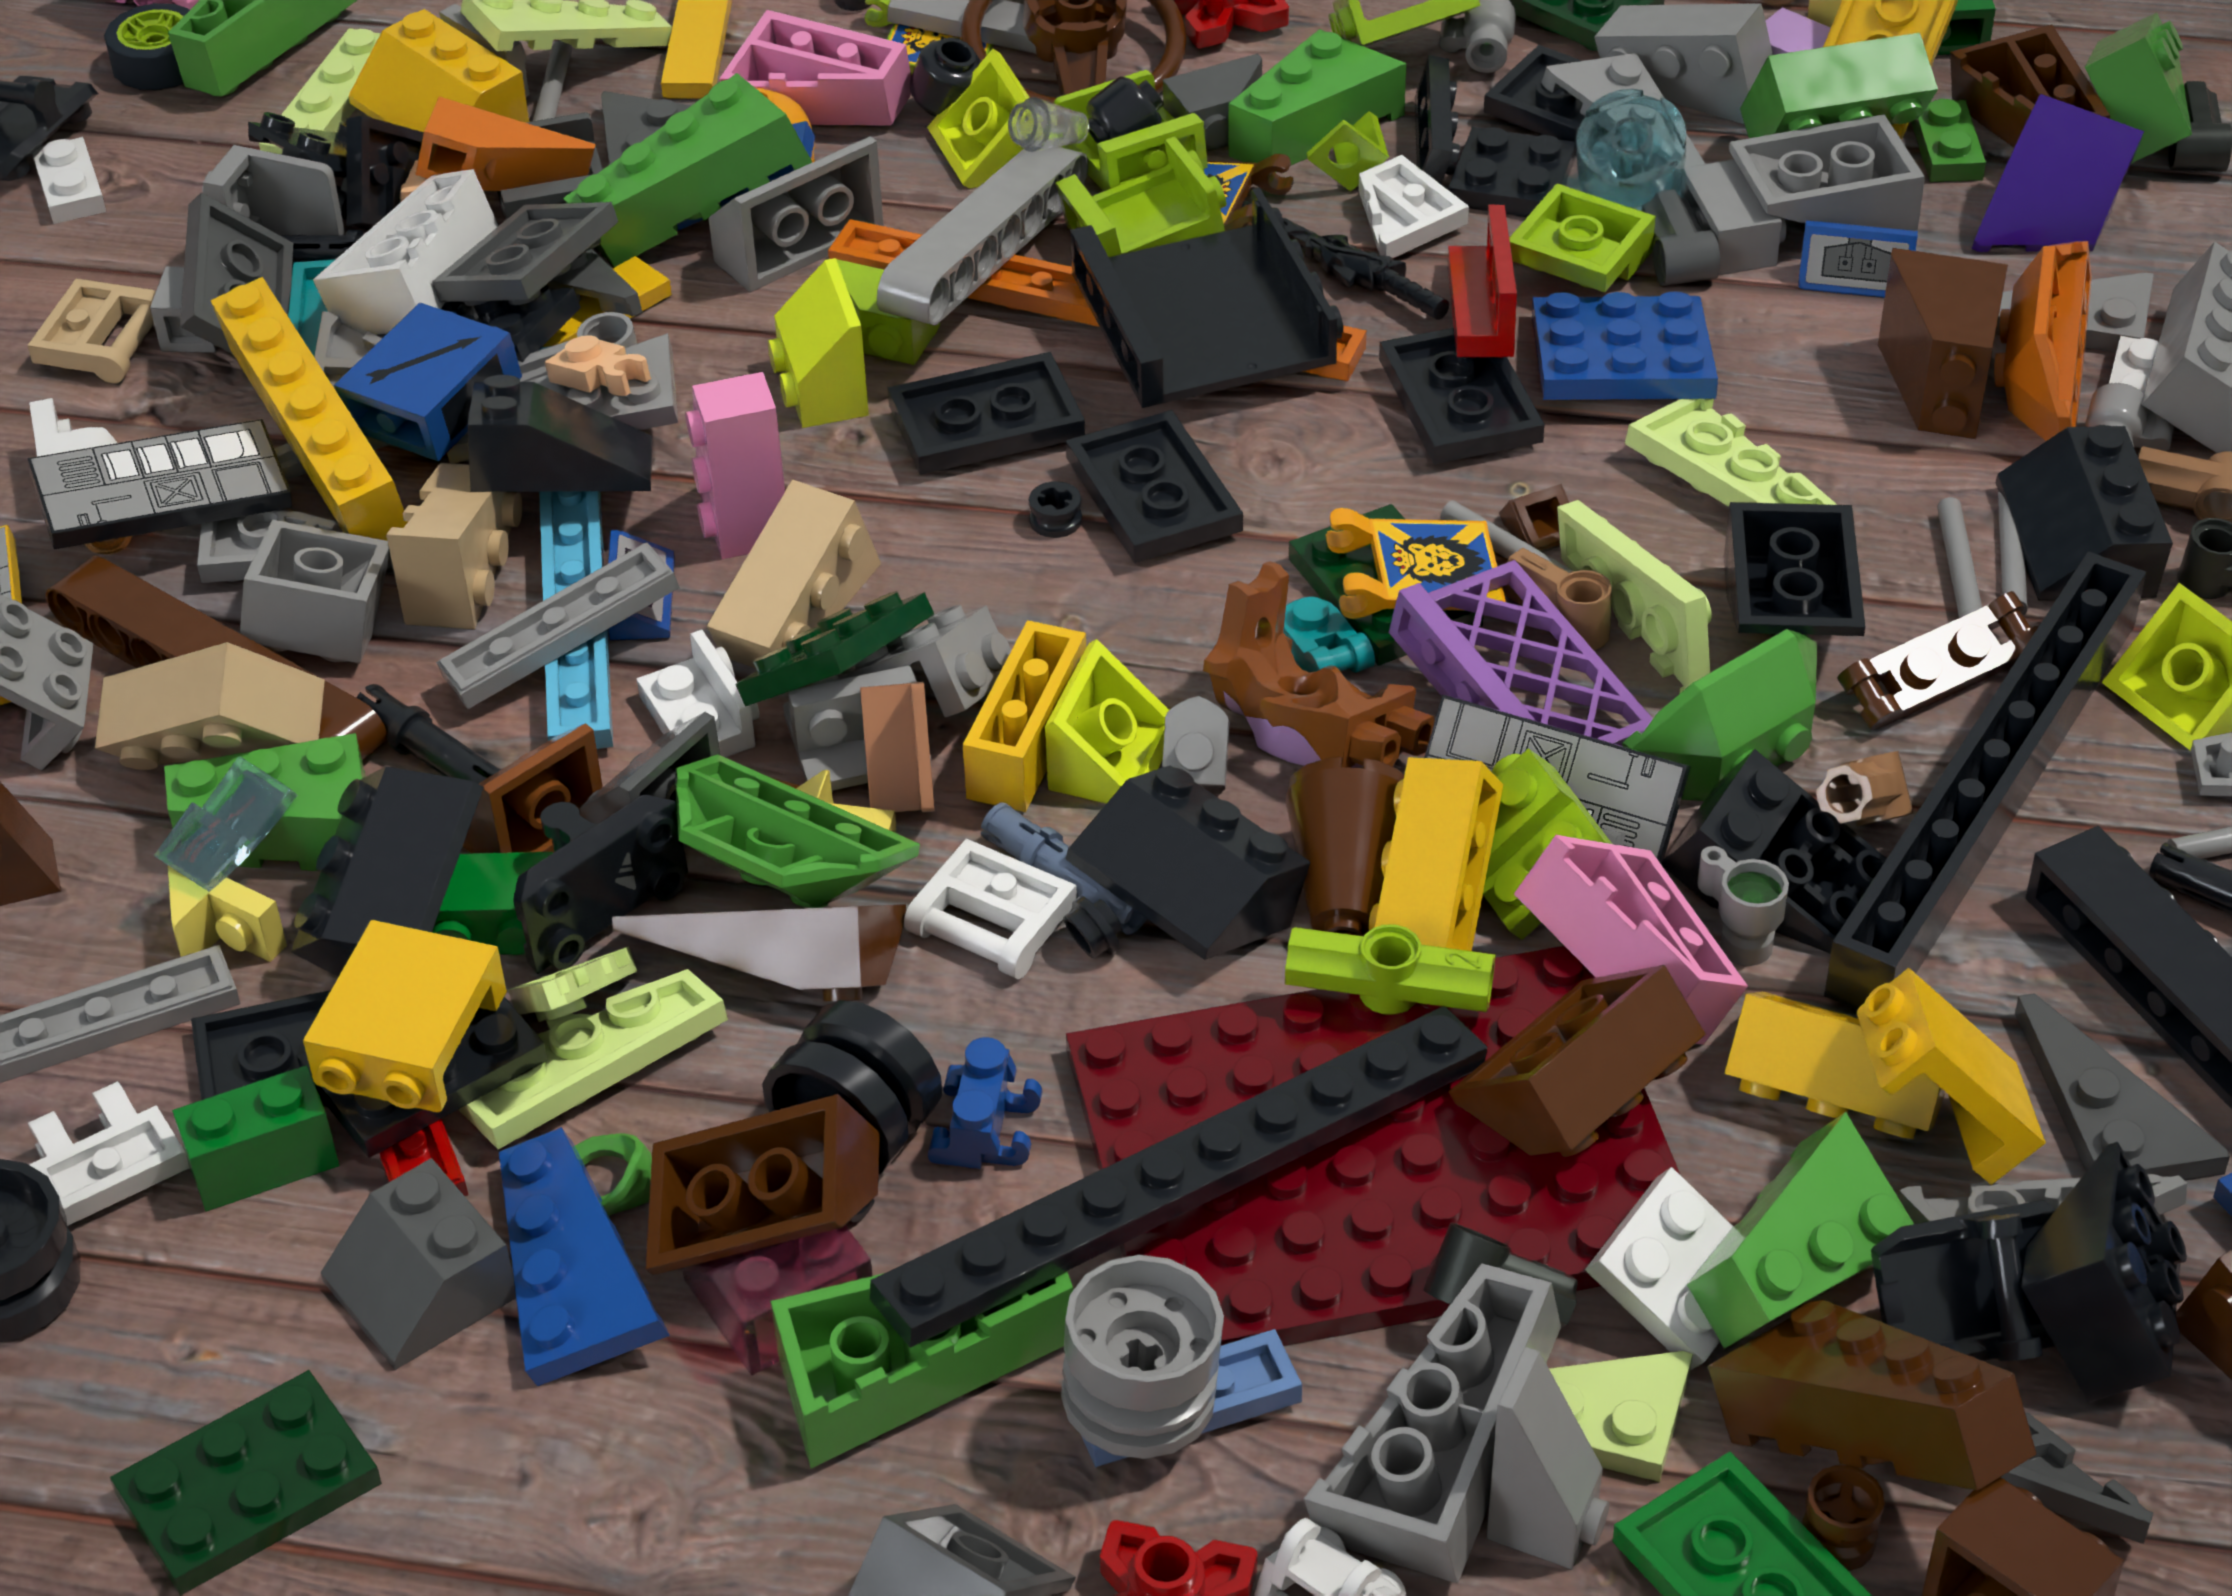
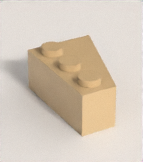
M440 463L419 491L420 500H424L420 506L408 505L404 510L403 519L408 521L405 527H391L386 534L405 625L475 630L483 606H490L492 603L495 589L494 575L497 566H504L506 564L509 549L508 536L511 527H518L522 517V497L520 492H470L469 465Z
M791 480L707 625L717 647H723L730 660L755 668L753 663L755 659L787 646L785 641L818 627V621L842 611L881 565L855 500Z
M228 642L103 678L95 749L120 757L119 762L125 767L151 770L161 764L184 763L318 740L325 680Z

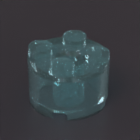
M1632 88L1608 93L1593 102L1586 111V117L1580 127H1578L1576 136L1577 176L1582 191L1642 211L1643 204L1649 202L1660 191L1675 190L1679 196L1683 169L1686 167L1687 138L1685 122L1679 110L1670 101L1661 96L1660 100L1645 96L1644 90Z

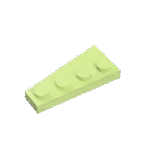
M462 0L460 10L464 17L496 51H512L514 41L528 42V47L532 50H551L553 40H560L576 49L593 48L595 40L598 38L616 48L668 46L672 26L656 12L655 6L639 0H628L626 6L609 4L605 0H579V2L565 0Z
M1679 399L1628 426L1625 440L1627 446L1644 455L1651 463L1664 467L1689 482L1694 489L1709 494L1727 506H1730V502L1837 505L1803 474L1785 472L1779 466L1781 455L1768 444L1755 446L1744 436L1745 424L1732 413L1721 416L1712 408L1714 399Z
M1576 500L1558 506L1561 559L1573 571H1595L1609 579L1612 586L1611 605L1618 620V626L1630 640L1641 636L1654 652L1650 653L1649 662L1663 678L1674 674L1683 685L1680 688L1679 694L1693 682L1709 674L1708 624L1711 621L1712 612L1706 595L1581 501Z
M686 969L607 998L606 1010L592 1015H573L571 1013L554 1020H546L549 1030L537 1035L545 1044L547 1061L458 1110L497 1149H500L728 1020L724 1001L690 970Z

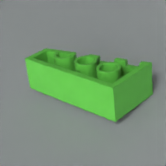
M200 0L168 32L184 85L187 88L209 93L212 96L222 97L229 95L238 89L240 83L257 71L270 67L274 59L288 49L305 42L309 34L325 23L339 18L341 12L357 0Z
M736 73L729 79L714 85L706 96L685 111L671 116L663 127L645 140L628 147L620 158L602 171L585 178L578 185L577 189L563 199L566 203L612 202L618 223L601 237V243L595 249L616 267L677 235L678 223L686 219L703 218V220H706L721 209L720 202L747 187L751 191L769 183V175L790 164L794 170H797L813 162L787 114Z
M1066 1271L911 1348L870 1301V1280L882 1274L772 1300L771 1308L778 1356L810 1468H814L1063 1347L1065 1319L1069 1297L1073 1291L1068 1272Z

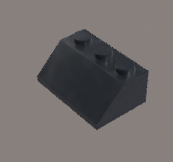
M2125 426L2067 427L1997 474L1995 483L1998 492L2003 495L2015 522L2024 553L2025 566L2038 600H2056L2087 552L2147 572L2141 598L2157 597L2173 542Z
M1171 765L1127 779L1068 848L1065 859L1204 960L1290 928L1311 863L1288 847L1287 842L1282 837L1265 831L1243 816L1234 804L1217 798L1194 782L1193 777L1189 773Z
M387 766L360 780H353L343 792L338 804L337 811L342 817L336 833L326 842L318 856L316 869L321 873L313 893L306 897L296 914L294 926L299 931L291 953L339 977L371 920L432 932L484 787L471 780Z

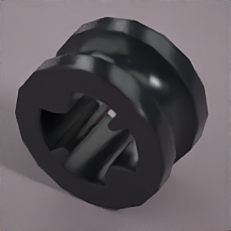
M1052 481L1043 483L1031 491L1028 499L1031 510L1029 520L1035 532L1045 537L1059 538L1076 532L1081 526L1082 512L1080 507L1082 500L1079 490L1073 485L1066 482Z

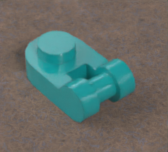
M1303 597L1287 604L1284 634L1293 640L1291 651L1295 661L1302 670L1315 672L1333 665L1340 672L1350 669L1352 672L1357 673L1374 666L1375 655L1368 637L1364 633H1356L1342 613L1332 603L1318 597Z

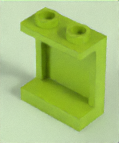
M1336 0L1333 2L1335 12L1330 13L1328 17L1332 33H1336L1341 38L1365 47L1462 15L1481 5L1479 0H1429L1372 20H1367L1363 15L1359 0Z
M1148 70L1124 76L1133 80L1137 85L1146 80L1155 89L1154 76ZM1114 80L1057 97L1054 101L1059 145L1062 148L1086 154L1088 159L1087 174L1103 191L1165 167L1169 163L1164 140L1173 136L1178 139L1187 152L1194 150L1199 156L1203 168H1208L1204 121L1195 113L1175 119L1162 107L1158 112L1163 123L1096 143L1083 124L1089 118L1086 106L1091 98Z
M1175 136L1164 140L1169 163L1165 167L1094 196L1090 195L1075 174L1055 182L1068 229L1092 225L1108 257L1223 232L1225 228L1220 209L1226 207V198L1218 179L1215 176L1208 178L1205 174L1197 153L1194 150L1187 152Z

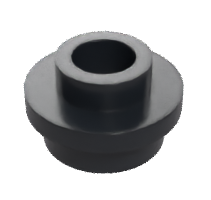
M1080 896L1072 902L1073 910L1063 917V921L1082 950L1092 959H1096L1104 952L1112 955L1119 950L1120 943L1116 935L1123 929L1111 908L1101 899L1092 903L1086 897Z

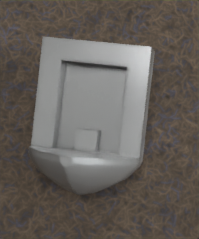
M1200 696L1189 698L1173 706L1165 716L1162 767L1171 765L1189 773L1193 777L1194 782L1202 787L1226 788L1230 722L1223 709Z

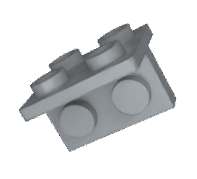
M911 665L802 687L788 692L789 701L783 704L784 717L806 781L826 769L830 771L832 791L868 783L860 687L915 683L916 679Z

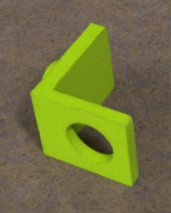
M1370 111L1353 126L1347 121L1342 120L1307 152V158L1310 162L1350 192L1359 185V173L1380 165L1389 158L1378 118ZM1332 148L1334 150L1337 163L1332 162L1328 158L1329 152Z

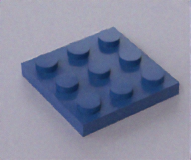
M1559 292L1548 297H1533L1532 323L1543 400L1717 399L1718 375L1700 296H1690L1683 292H1666L1660 296H1633L1624 292H1612L1604 297H1577L1571 293Z

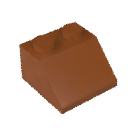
M585 723L562 733L480 782L479 785L484 788L463 847L471 854L554 853L552 839L543 833L540 817L542 811L551 804L569 802L576 805L580 812V807L587 802L589 797L597 790L603 788L594 730Z

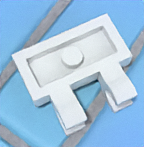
M118 1081L92 1093L102 1112L99 1114V1118L105 1129L74 1144L71 1142L54 1111L28 1122L29 1128L38 1142L35 1144V1147L41 1157L40 1160L29 1165L50 1179L60 1197L67 1217V1226L190 1168L183 1147L157 1105L137 1114Z

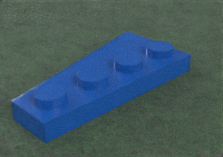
M558 1128L500 1151V1168L525 1372L537 1386L546 1384L670 1336L662 1318L656 1312L648 1297L649 1293L639 1273L632 1265L623 1247L625 1245L615 1225L609 1219L601 1203L602 1199L574 1143L563 1128Z

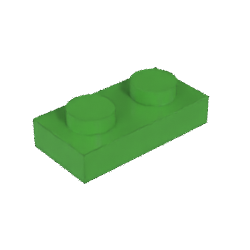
M1937 99L1930 102L1922 116L1911 121L1929 181L1983 180L1986 161L1966 100Z

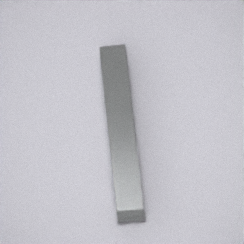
M1037 141L1027 145L888 264L883 271L878 285L877 305L879 310L931 325L941 322L1063 212L1055 182L1075 174L1081 183L1085 185L1088 171L1086 154Z

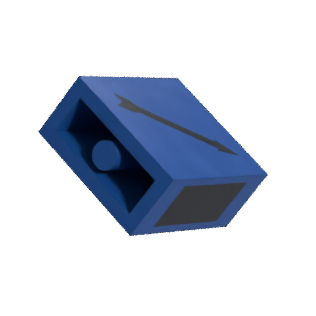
M420 302L335 383L334 388L364 435L439 461L468 432V419L474 382H484L486 378L495 375H511L521 379L522 373L509 332Z

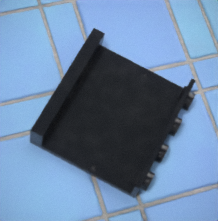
M1260 188L1252 189V225L1116 256L1108 257L1092 225L1070 230L1072 275L1142 408L1336 364L1337 339H1341L1344 332L1339 309L1336 305L1330 306L1324 297L1322 283L1316 272H1309L1304 263L1303 252L1299 242L1296 239L1290 240L1285 231L1280 210L1276 207L1271 208Z

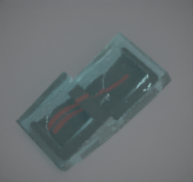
M238 756L201 808L192 802L154 856L210 892L259 845L298 795L286 785Z

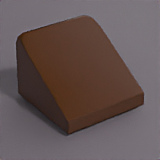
M1562 484L1509 500L1499 512L1503 524L1512 535L1537 550L1545 552L1560 547L1557 507L1570 502Z

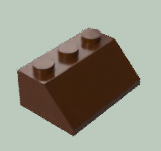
M1665 965L1582 980L1453 1087L1449 1093L1457 1105L1528 1155L1560 1152L1563 1157H1569L1592 1145L1599 1137L1596 1129L1608 1118L1620 1116L1636 1107L1644 1098L1641 1090L1652 1080L1664 1078L1680 1069L1688 1060L1685 1052L1706 1034Z
M836 1094L653 1143L646 1270L652 1275L842 1228L878 1195L879 1131L842 1097Z

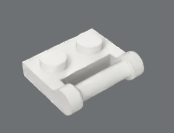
M966 838L910 903L904 918V928L908 932L922 938L934 935L998 963L1000 972L1016 979H1021L1030 969L1035 953L1062 922L1063 917L1072 910V902L1077 899L1076 885ZM950 904L1014 933L1009 939H1006L948 914L943 910Z

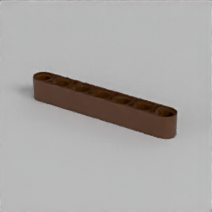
M99 556L89 558L47 589L45 593L46 602L51 612L64 627L75 631L84 639L135 668L228 642L314 675ZM325 681L319 739L356 733L363 761L387 740V731L384 723L369 705Z

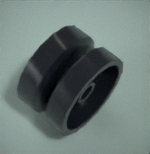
M843 1000L828 1004L818 1012L802 1032L797 1044L788 1047L768 1071L762 1083L764 1102L769 1112L836 1094L842 1097L879 1131L878 1175L882 1174L903 1148L909 1138V1134L919 1129L943 1096L941 1075L930 1053L911 1031L880 1010L861 1002Z
M0 1159V1342L20 1339L45 1327L69 1305L80 1283V1255L73 1235L67 1227V1217L60 1197L48 1176L27 1163Z

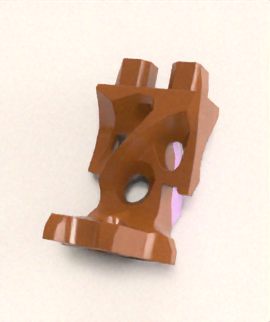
M1271 561L1264 563L1256 579L1249 584L1240 581L1229 584L1219 638L1212 651L1204 659L1203 671L1210 675L1215 698L1219 705L1247 719L1254 733L1258 748L1287 762L1303 766L1326 758L1342 757V768L1363 767L1364 759L1377 760L1393 767L1399 758L1400 750L1414 756H1419L1426 752L1435 719L1432 715L1414 709L1416 688L1410 685L1388 684L1371 696L1360 691L1346 680L1336 666L1329 665L1315 672H1307L1296 664L1291 651L1293 640L1284 634L1289 574L1280 564ZM1257 626V636L1255 638V629Z

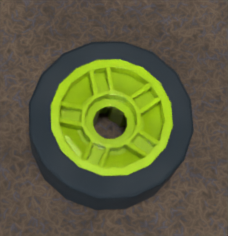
M154 3L135 7L120 14L109 23L104 38L114 77L125 86L139 90H162L183 84L184 82L168 32L190 9L175 4Z

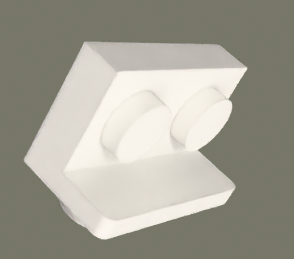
M702 629L690 633L692 659L636 678L639 697L663 735L699 714L706 712L715 717L721 756L726 758L756 747L753 720L759 718L758 704L755 703L745 707L735 685L737 681L735 680L733 666L727 652L723 647L714 648Z

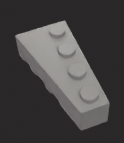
M2214 241L2173 288L2142 405L2214 452L2220 453L2224 451L2232 452V250L2229 251Z
M1481 1263L1427 1335L1428 1345L1409 1370L1402 1368L1386 1389L1388 1398L1367 1426L1364 1428L1359 1425L1342 1447L1344 1456L1325 1481L1319 1478L1304 1497L1310 1520L1320 1527H1327L1336 1532L1347 1550L1458 1584L1490 1504L1497 1405L1524 1347L1540 1351L1544 1361L1547 1363L1561 1328L1552 1282Z

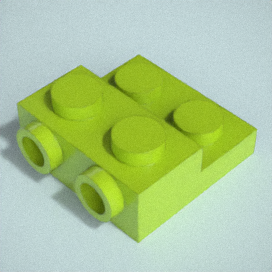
M1557 183L1509 237L1512 261L1528 266L1533 270L1543 271L1578 283L1586 288L1606 292L1618 277L1629 280L1651 254L1656 216Z
M1529 748L1522 754H1511L1502 758L1492 769V773L1504 785L1483 890L1484 897L1509 932L1522 940L1542 922L1514 893L1554 836L1560 835L1612 844L1555 767Z

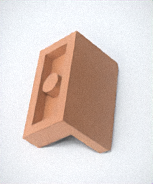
M924 682L860 687L870 808L892 810L895 812L935 811Z

